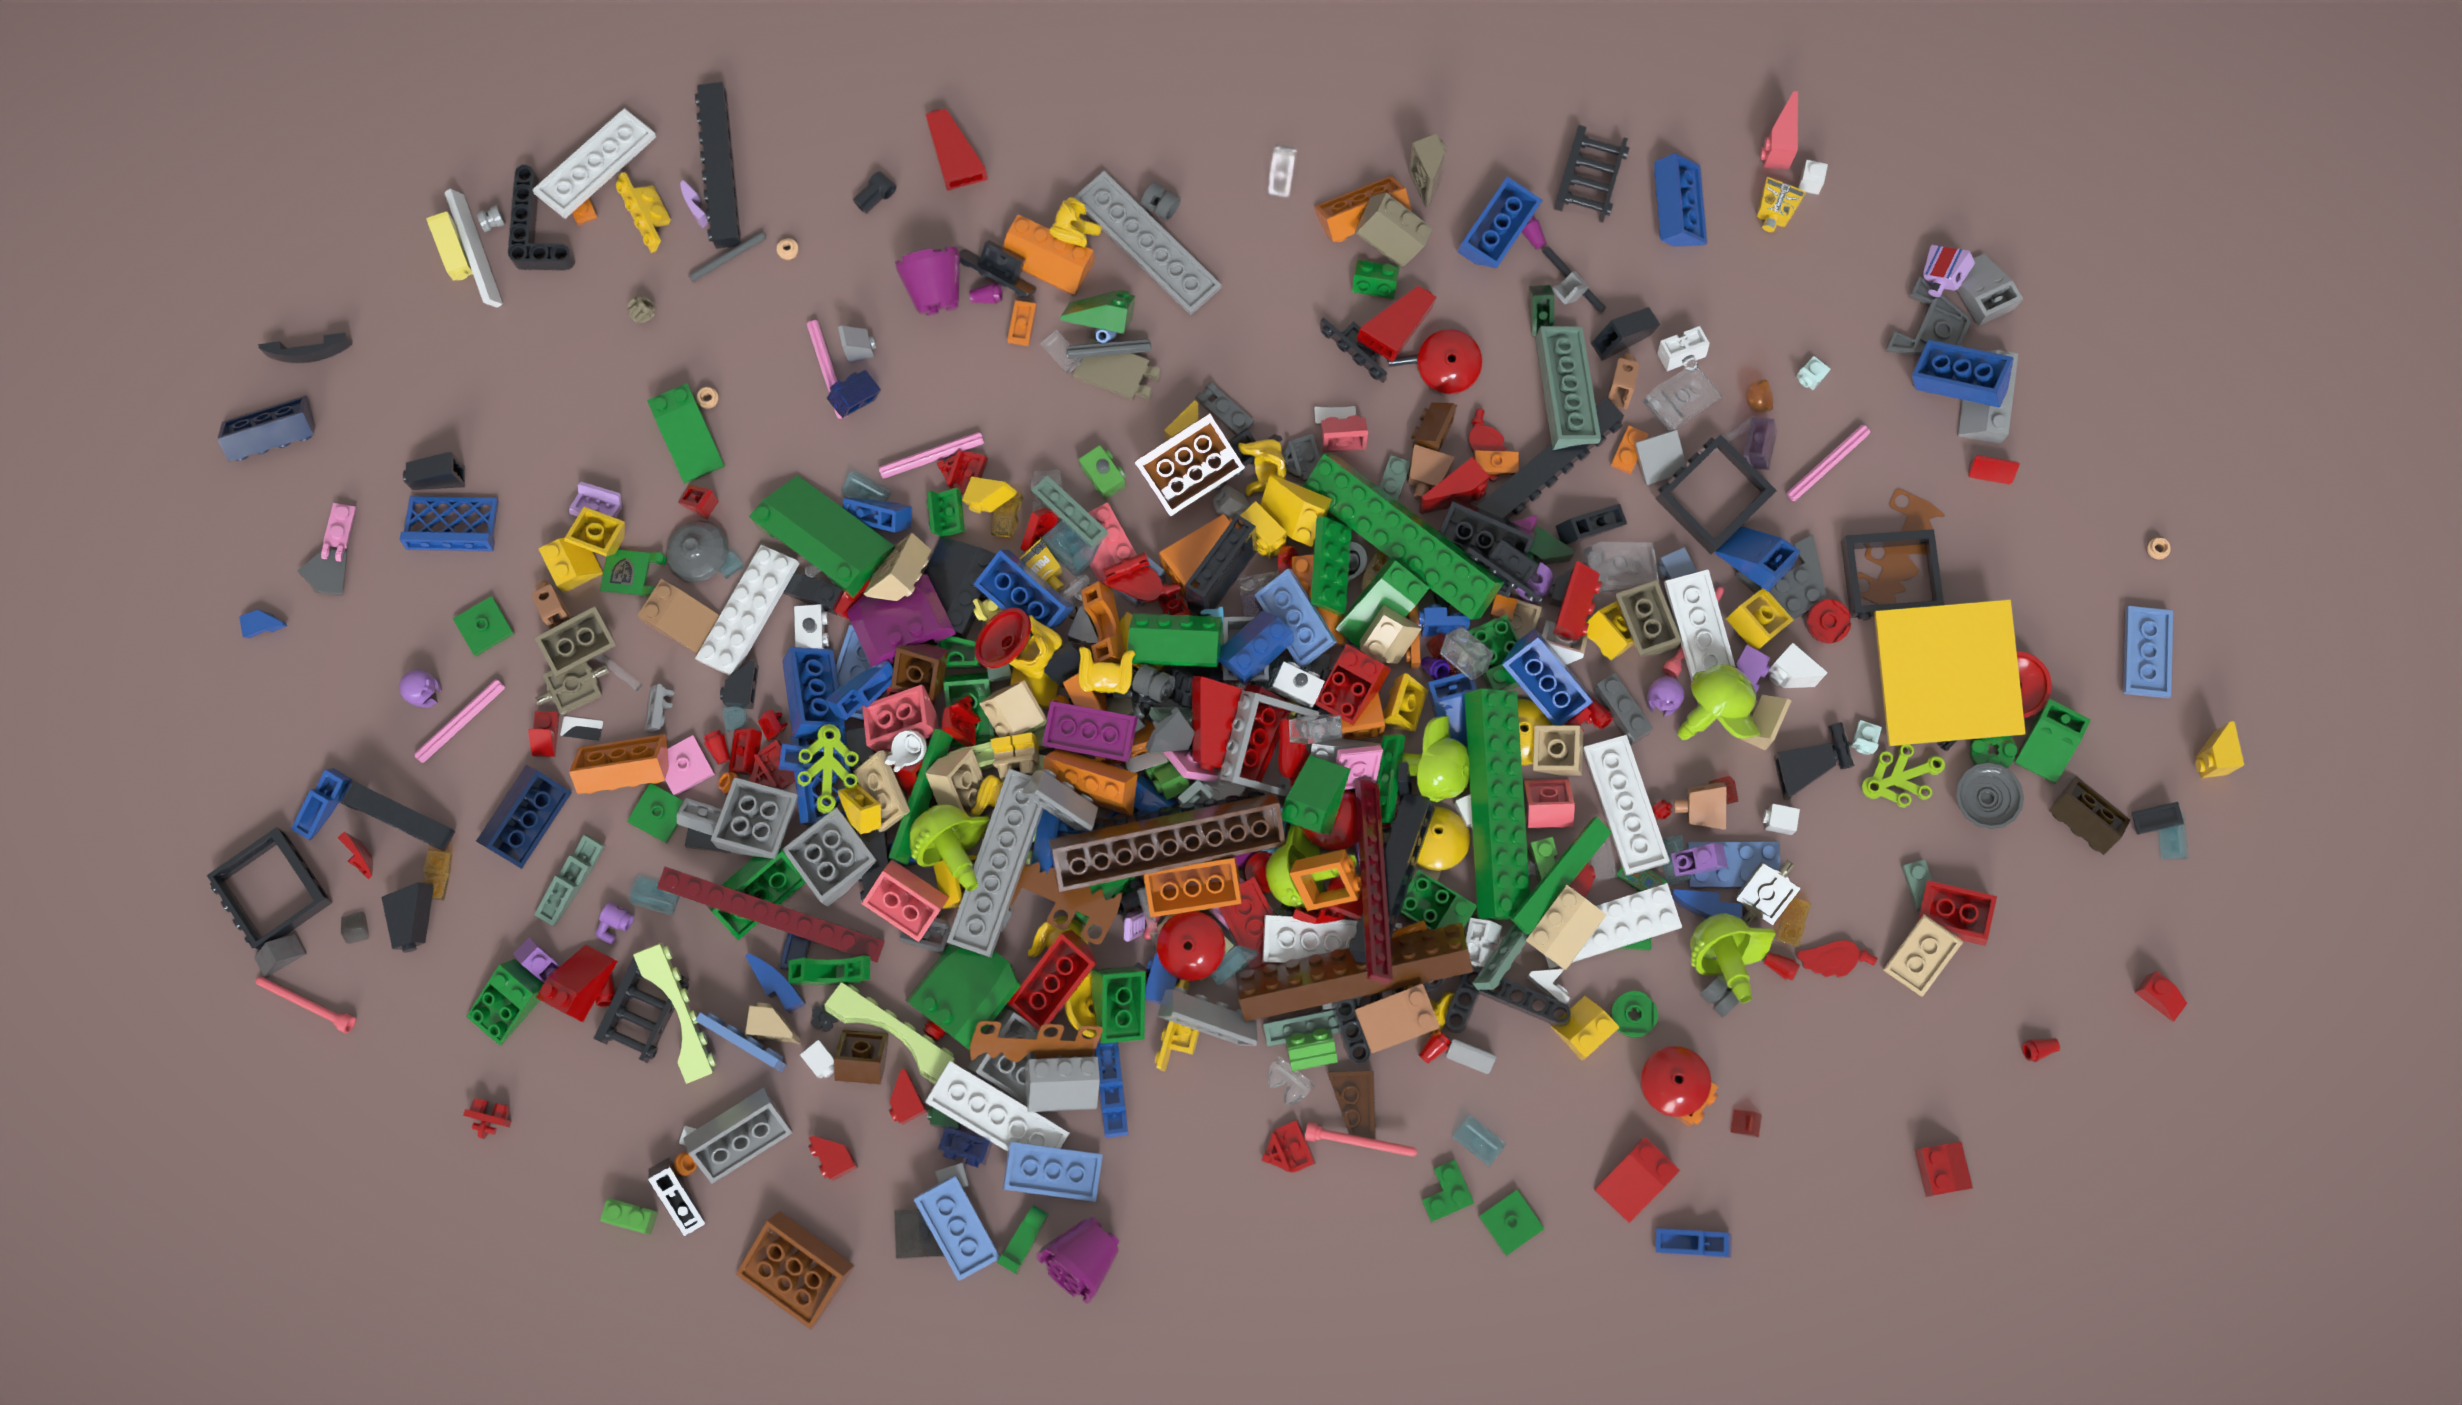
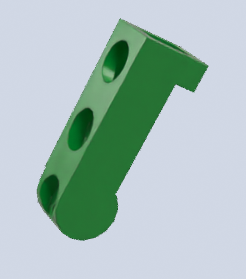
M1033 1205L997 1263L1014 1274H1018L1049 1214Z

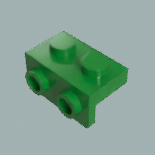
M1357 260L1352 292L1394 299L1400 267L1391 264L1374 263L1368 260Z
M953 488L940 493L928 491L926 504L929 509V528L931 533L940 537H947L964 532L961 490Z

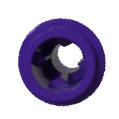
M1429 656L1421 660V667L1433 680L1449 676L1450 667L1447 661Z

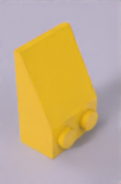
M1271 474L1260 506L1287 532V536L1312 547L1315 543L1316 520L1318 517H1326L1332 499Z

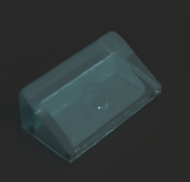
M856 471L848 474L841 493L850 498L887 501L892 492Z
M2182 812L2184 825L2159 830L2162 859H2189L2185 815Z
M1682 835L1662 839L1670 860L1669 864L1662 865L1667 884L1671 885L1691 880V875L1675 876L1672 862V853L1685 850Z
M639 876L630 891V903L673 915L680 896L657 889L659 882Z
M1235 946L1224 956L1222 963L1211 974V977L1217 985L1231 980L1237 972H1240L1258 956V952L1246 947Z
M1471 1115L1467 1117L1452 1136L1488 1166L1492 1164L1506 1146L1502 1140Z

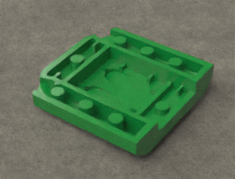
M950 944L905 1001L970 1050L977 1024L981 1021H993L1021 985L1015 976L1013 965L995 951L992 957H988ZM990 1024L982 1026L980 1029L981 1033H984Z

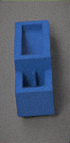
M888 661L879 663L849 680L826 699V702L834 715L847 720L861 706L868 707L891 685L893 676L892 666Z
M782 744L778 769L798 772L807 771L824 756V747L813 755L809 763L803 764L798 759L799 752L802 749H808L811 745L804 747ZM833 748V757L849 773V766L845 764L844 757ZM808 753L801 754V757L804 760H808L810 758ZM851 755L847 757V760H848L849 762H850Z
M335 768L325 769L316 788L309 791L291 829L308 840H312L339 804L338 800L352 779Z
M1673 889L1670 892L1676 903L1706 919L1721 913H1727L1742 919V904L1719 902V893Z
M750 953L745 955L768 997L772 998L777 995L784 1009L789 1013L805 1005L798 991L792 984L788 983V980L780 972Z
M1656 1228V1253L1731 1258V1233Z

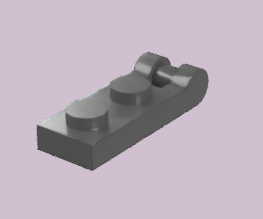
M1212 382L1205 386L1206 389L1202 393L1199 392L1195 396V399L1235 435L1245 428L1249 429L1254 424V420L1223 394ZM1212 395L1216 398L1213 403L1208 400Z

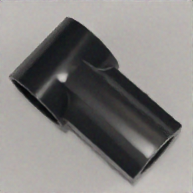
M878 171L870 178L868 186L853 199V202L863 213L867 214L882 199L890 198L896 191L897 186L885 174Z
M1140 877L1135 879L1121 892L1122 897L1117 915L1124 916L1136 907L1141 908L1148 903L1145 883Z

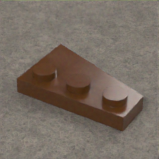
M1374 1071L1327 1072L1349 1134L1376 1139Z

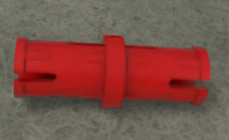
M1145 552L1127 560L1123 558L1121 562L1103 568V571L1109 582L1125 574L1127 576L1131 575L1132 571L1149 566L1150 564Z

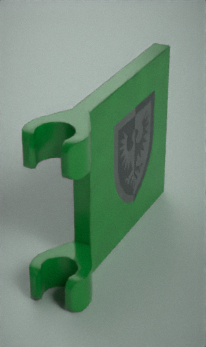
M617 550L615 554L606 556L600 591L650 597L655 586H645L649 564L665 565L666 556L660 552L647 553Z

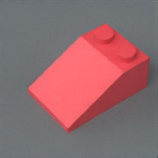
M1793 91L1773 126L1769 137L1765 138L1764 147H1761L1760 160H1764L1763 168L1789 169L1798 151V91Z

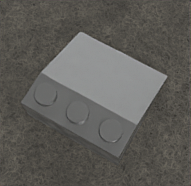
M734 777L711 841L718 849L742 855L776 859L799 795Z
M837 807L782 849L819 901L827 907L843 896L877 861Z
M1006 1008L996 1021L1001 1023L998 1038L1036 1039L1039 1033L1028 1021ZM993 1026L989 1034L995 1031V1026ZM984 1052L970 1062L967 1068L1027 1105L1024 1066L1028 1060L1036 1059L1033 1052L1028 1053L1019 1062L1007 1059L1002 1052L995 1058Z

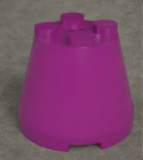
M945 247V251L941 249L933 250L932 248L902 256V262L899 260L895 261L897 273L919 314L926 313V316H933L939 314L938 310L946 308V311H951L959 308L960 254L958 248Z
M1091 1217L1089 1220L1084 1219L1043 1246L1036 1255L1041 1264L1044 1262L1047 1265L1046 1268L1049 1271L1047 1274L1071 1296L1080 1295L1083 1297L1084 1303H1090L1097 1295L1119 1252L1117 1247L1119 1240L1110 1232L1107 1234L1101 1228L1100 1222L1094 1217Z

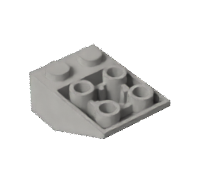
M1986 254L1974 258V266L1957 289L1978 326L2016 309L2023 300L2013 280Z

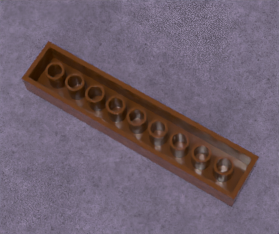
M1274 794L1049 839L1056 883L1059 892L1280 847L1285 845L1280 803Z
M1462 923L1449 924L1441 928L1427 929L1423 932L1404 934L1400 937L1391 938L1390 949L1393 981L1388 985L1367 979V964L1356 962L1349 948L1336 949L1328 953L1314 954L1301 959H1291L1285 963L1268 964L1264 967L1237 972L1238 997L1245 1022L1473 972Z

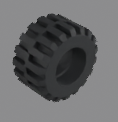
M1171 665L1169 675L1175 677V687L1170 698L1192 708L1193 676H1202L1225 683L1223 682V670L1219 666Z

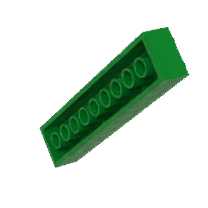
M1335 453L1323 454L1303 486L1306 489L1332 499L1328 510L1330 513L1389 558L1396 560L1431 590L1471 620L1482 617L1505 583V581L1491 573L1481 563L1470 558L1469 554Z
M1481 688L1464 693L1478 919L1511 920L1510 918L1530 895L1517 691Z

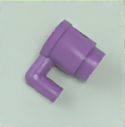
M608 902L600 915V924L595 932L596 937L613 945L616 937L606 932L608 926L626 932L633 923L634 915L615 903Z

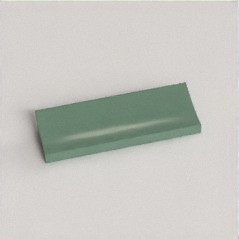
M1541 326L1535 340L1552 448L1556 450L1582 444H1599L1601 435L1583 327Z

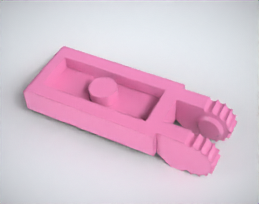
M333 503L323 540L322 559L328 558L332 546L337 547L335 553L336 561H342L356 514L355 506Z

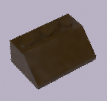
M2077 776L2054 801L2049 810L2057 821L2065 823L2073 834L2082 837L2093 850L2103 855L2122 838L2130 822L2128 817Z

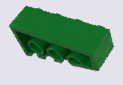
M950 636L935 643L934 639L922 643L949 650L946 669H975L982 667L975 656V641Z

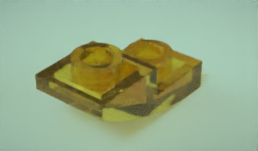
M1016 493L1014 497L995 509L991 528L992 536L1013 537L1019 522L1017 514L1023 502L1022 493Z
M1380 550L1375 553L1366 568L1360 594L1376 576V570L1379 572L1386 562L1387 555Z
M431 849L428 851L423 868L425 872L423 883L433 884L432 899L442 901L445 899L451 870V852Z
M1795 897L1791 900L1783 911L1776 940L1799 947L1811 906L1810 902Z

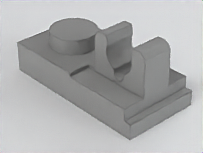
M656 684L650 688L644 731L655 732L663 726L665 715L662 714L663 708L669 709L673 706L672 703H667L663 697L674 696V691L665 689L661 684Z

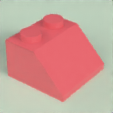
M1352 415L1346 419L1328 417L1325 420H1321L1323 452L1365 450L1368 440L1365 417L1360 418V416Z
M1569 779L1524 780L1525 816L1528 828L1574 827L1575 803Z

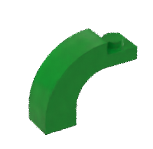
M869 956L838 960L810 958L788 960L789 984L840 985L842 982L848 985L870 980Z

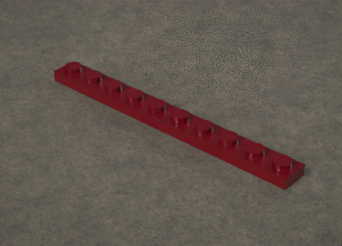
M1359 778L1355 782L1367 979L1388 985L1393 981L1379 784Z
M666 866L663 869L657 889L858 957L869 956L870 961L876 963L885 942L884 940Z

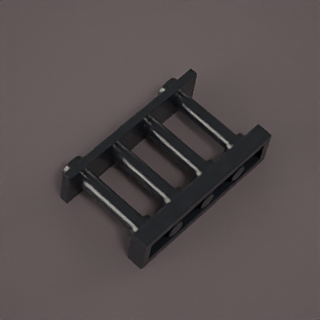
M1578 125L1554 209L1562 211L1564 204L1568 205L1571 203L1601 211L1599 222L1603 223L1605 216H1610L1613 203L1609 202L1622 159L1626 160L1630 147L1626 146L1628 138H1623L1621 147L1589 139L1585 135L1587 127ZM1589 147L1618 155L1616 165L1585 158L1582 154H1579L1580 149ZM1581 165L1613 174L1610 185L1577 176V173H1574L1575 166L1580 167ZM1576 184L1606 192L1605 203L1572 195V192L1568 191L1569 186Z
M633 957L593 1039L606 1045L609 1041H617L641 1052L639 1060L648 1063L657 1054L658 1047L656 1046L675 1007L669 998L665 1002L638 989L636 985L640 977H643ZM681 975L679 983L682 989L688 990L689 979ZM636 998L662 1010L657 1023L628 1011L626 1005L629 999ZM625 1019L652 1031L647 1043L644 1044L617 1032L616 1026L619 1020Z

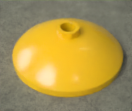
M1518 699L1522 766L1533 764L1535 726L1554 725L1534 701ZM1524 725L1528 728V731L1522 732L1520 727Z
M1434 806L1435 811L1417 864L1429 870L1439 871L1450 869L1465 858L1470 846V833L1468 827L1466 828L1458 814L1447 808ZM1437 829H1438V830H1440L1442 833H1441V834H1437V833H1435L1434 830H1437Z
M1092 971L1065 1004L1067 1016L1071 1024L1078 1031L1082 1026H1097L1092 998ZM1088 1029L1082 1034L1093 1038L1097 1035V1031Z

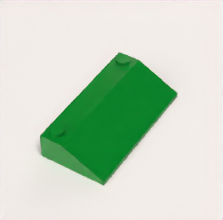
M798 475L763 499L749 516L759 529L770 537H776L830 577L838 587L842 588L844 592L853 598L895 549L892 543Z

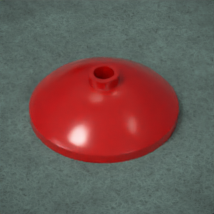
M1455 329L1440 330L1430 335L1422 344L1417 358L1418 371L1422 380L1434 391L1442 394L1461 393L1470 388L1478 379L1482 369V354L1478 344L1468 334ZM1448 356H1454L1455 362H1449Z
M1019 608L1005 609L993 616L982 628L976 640L975 656L977 661L986 668L994 669L1005 666L1015 660L1024 650L1030 638L1031 621L1029 616Z
M2016 651L2023 716L2027 718L2038 713L2044 707L2046 701L2049 700L2052 681L2047 667L2040 659L2032 654Z
M1350 789L1344 790L1331 834L1317 833L1301 827L1306 838L1319 848L1333 851L1343 850L1356 844L1359 841L1356 793Z
M1190 911L1172 916L1165 922L1158 934V958L1166 971L1178 979L1195 981L1210 976L1220 966L1225 955L1226 943L1221 927L1214 919L1201 912ZM1188 941L1192 943L1190 950L1185 949V943Z
M1669 1046L1656 1051L1647 1059L1641 1071L1640 1084L1645 1099L1656 1111L1671 1117H1682L1696 1112L1704 1105L1711 1090V1075L1706 1063L1697 1053L1685 1047ZM1675 1076L1682 1078L1681 1084L1675 1082Z

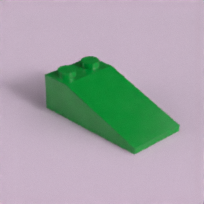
M688 383L647 400L684 484L725 467Z
M1389 558L1335 629L1360 648L1361 638L1383 605L1406 617L1424 596L1429 587L1396 560Z

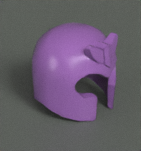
M1540 563L1536 574H1532L1527 583L1544 594L1545 598L1551 589L1554 576L1546 565ZM1519 587L1516 589L1522 598L1531 601L1524 595L1525 591Z
M411 670L403 675L399 683L402 698L413 706L420 708L432 707L437 703L432 698L425 701L435 693L434 685L438 691L442 692L438 680L425 670Z
M1664 676L1655 679L1651 683L1646 696L1649 710L1653 713L1656 706L1660 711H1665L1664 717L1673 714L1684 700V689L1680 682L1673 677Z

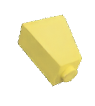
M446 211L426 218L445 269L452 280H463L472 275L473 272L456 224L449 213Z

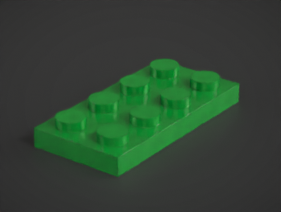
M1323 516L1318 517L1316 520L1310 604L1337 615L1346 614L1351 528Z

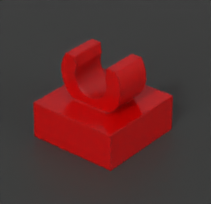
M1586 707L1564 724L1566 726L1580 727L1583 722L1591 724V719L1588 717L1591 711Z
M773 709L765 711L758 720L767 741L776 738L779 732L787 727V722L780 724L778 721L783 715L782 712L774 713Z

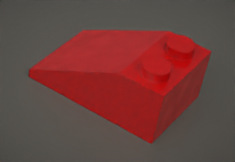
M1471 457L1421 497L1419 512L1425 514L1448 509L1455 498L1468 504L1473 500L1479 501L1486 494L1485 491L1488 487L1487 484L1490 476Z
M1927 880L1918 921L1925 914L1963 941L1986 946L1997 896Z
M585 944L547 977L536 998L583 1023L618 961Z
M1644 1137L1595 1188V1191L1630 1223L1666 1187L1680 1169Z

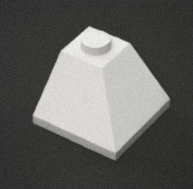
M1546 620L1542 637L1567 665L1583 658L1588 640L1587 635H1581L1579 641L1553 634L1556 623Z

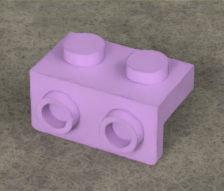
M579 482L578 495L569 507V513L578 516L582 508L587 507L616 518L622 509L621 494L592 484Z

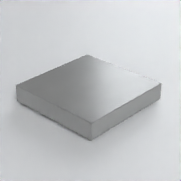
M1675 429L1634 442L1645 485L1673 477L1672 475L1681 466L1684 469L1687 468L1679 435Z

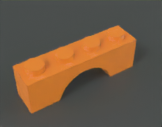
M1098 581L1081 590L1084 609L1093 620L1098 634V643L1091 646L1094 662L1121 664L1125 647L1114 592Z

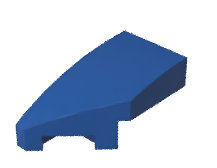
M255 610L239 616L242 635L245 638H252L265 631L275 632L287 627L286 622L262 610Z

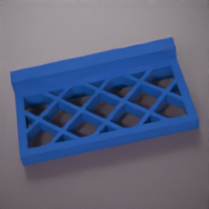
M410 496L404 532H401L399 540L406 550L494 551L493 534L499 501L497 498ZM415 504H425L427 506L419 514L414 511ZM440 504H447L449 508L440 515L434 510ZM462 504H468L471 508L461 515L456 510ZM483 505H491V510L485 515L478 511ZM432 511L437 517L426 524L422 518ZM454 512L458 518L451 524H448L444 518ZM476 512L481 518L470 525L465 519ZM418 521L424 525L418 532L411 531V527ZM440 521L446 526L440 532H434L431 529ZM462 521L468 526L462 532H455L453 530ZM485 522L488 525L487 533H478L475 529Z
M844 727L839 730L841 733L840 741L847 747ZM833 733L825 735L826 738L830 739ZM790 736L791 745L805 747L810 745L809 740H812ZM794 771L796 791L799 795L797 800L800 824L812 827L825 817L818 816L816 798L818 799L819 795L815 792L818 782H822L823 773L815 775V779L813 777L809 785L801 786L797 782L800 772ZM834 774L832 777V790L838 793V789L833 785L839 776ZM806 775L800 777L802 782L809 780ZM852 778L846 779L847 784L852 785ZM839 795L835 799L836 804L834 809L841 801ZM825 799L822 800V802L827 806L830 805V803L827 802ZM842 811L843 816L847 817L845 811Z

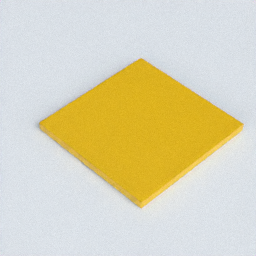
M2011 600L1874 612L1888 746L2025 734Z

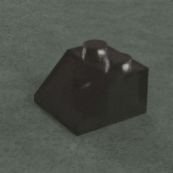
M919 1209L894 1210L896 1259L945 1257Z

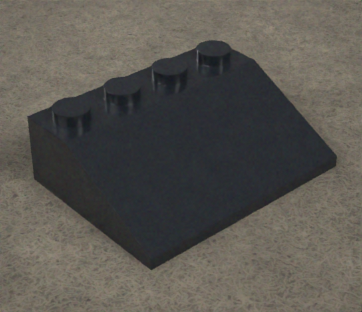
M1457 498L1452 501L1440 529L1442 535L1467 554H1470L1467 551L1468 547L1473 544L1488 556H1491L1502 539L1528 556L1537 536V533ZM1482 561L1480 562L1483 566L1488 568V565H1486ZM1499 574L1498 577L1505 581V583L1498 591V594L1509 598L1513 587L1507 584V579Z
M941 537L923 574L928 575L956 632L952 636L966 639L976 618L974 613L976 607L973 600L978 598L983 602L986 597L973 584L996 554L978 546Z

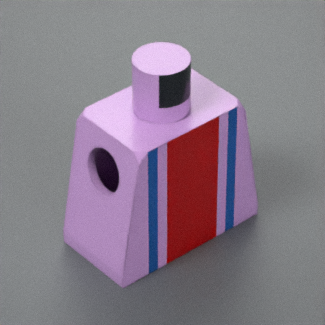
M1931 245L1923 272L1925 280L1931 285L1928 291L1930 295L1940 297L1944 289L1955 291L1959 288L1975 264L1969 250Z

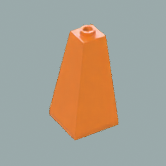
M1223 514L1159 552L1160 566L1173 583L1179 584L1180 592L1186 600L1185 584L1232 522V518L1227 519ZM1194 581L1191 586L1198 588L1200 584Z
M1378 693L1354 725L1340 719L1338 738L1362 740L1383 736L1385 721Z

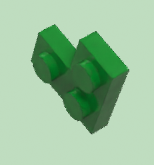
M1455 1160L1433 1169L1442 1192L1422 1200L1430 1222H1434L1474 1204Z

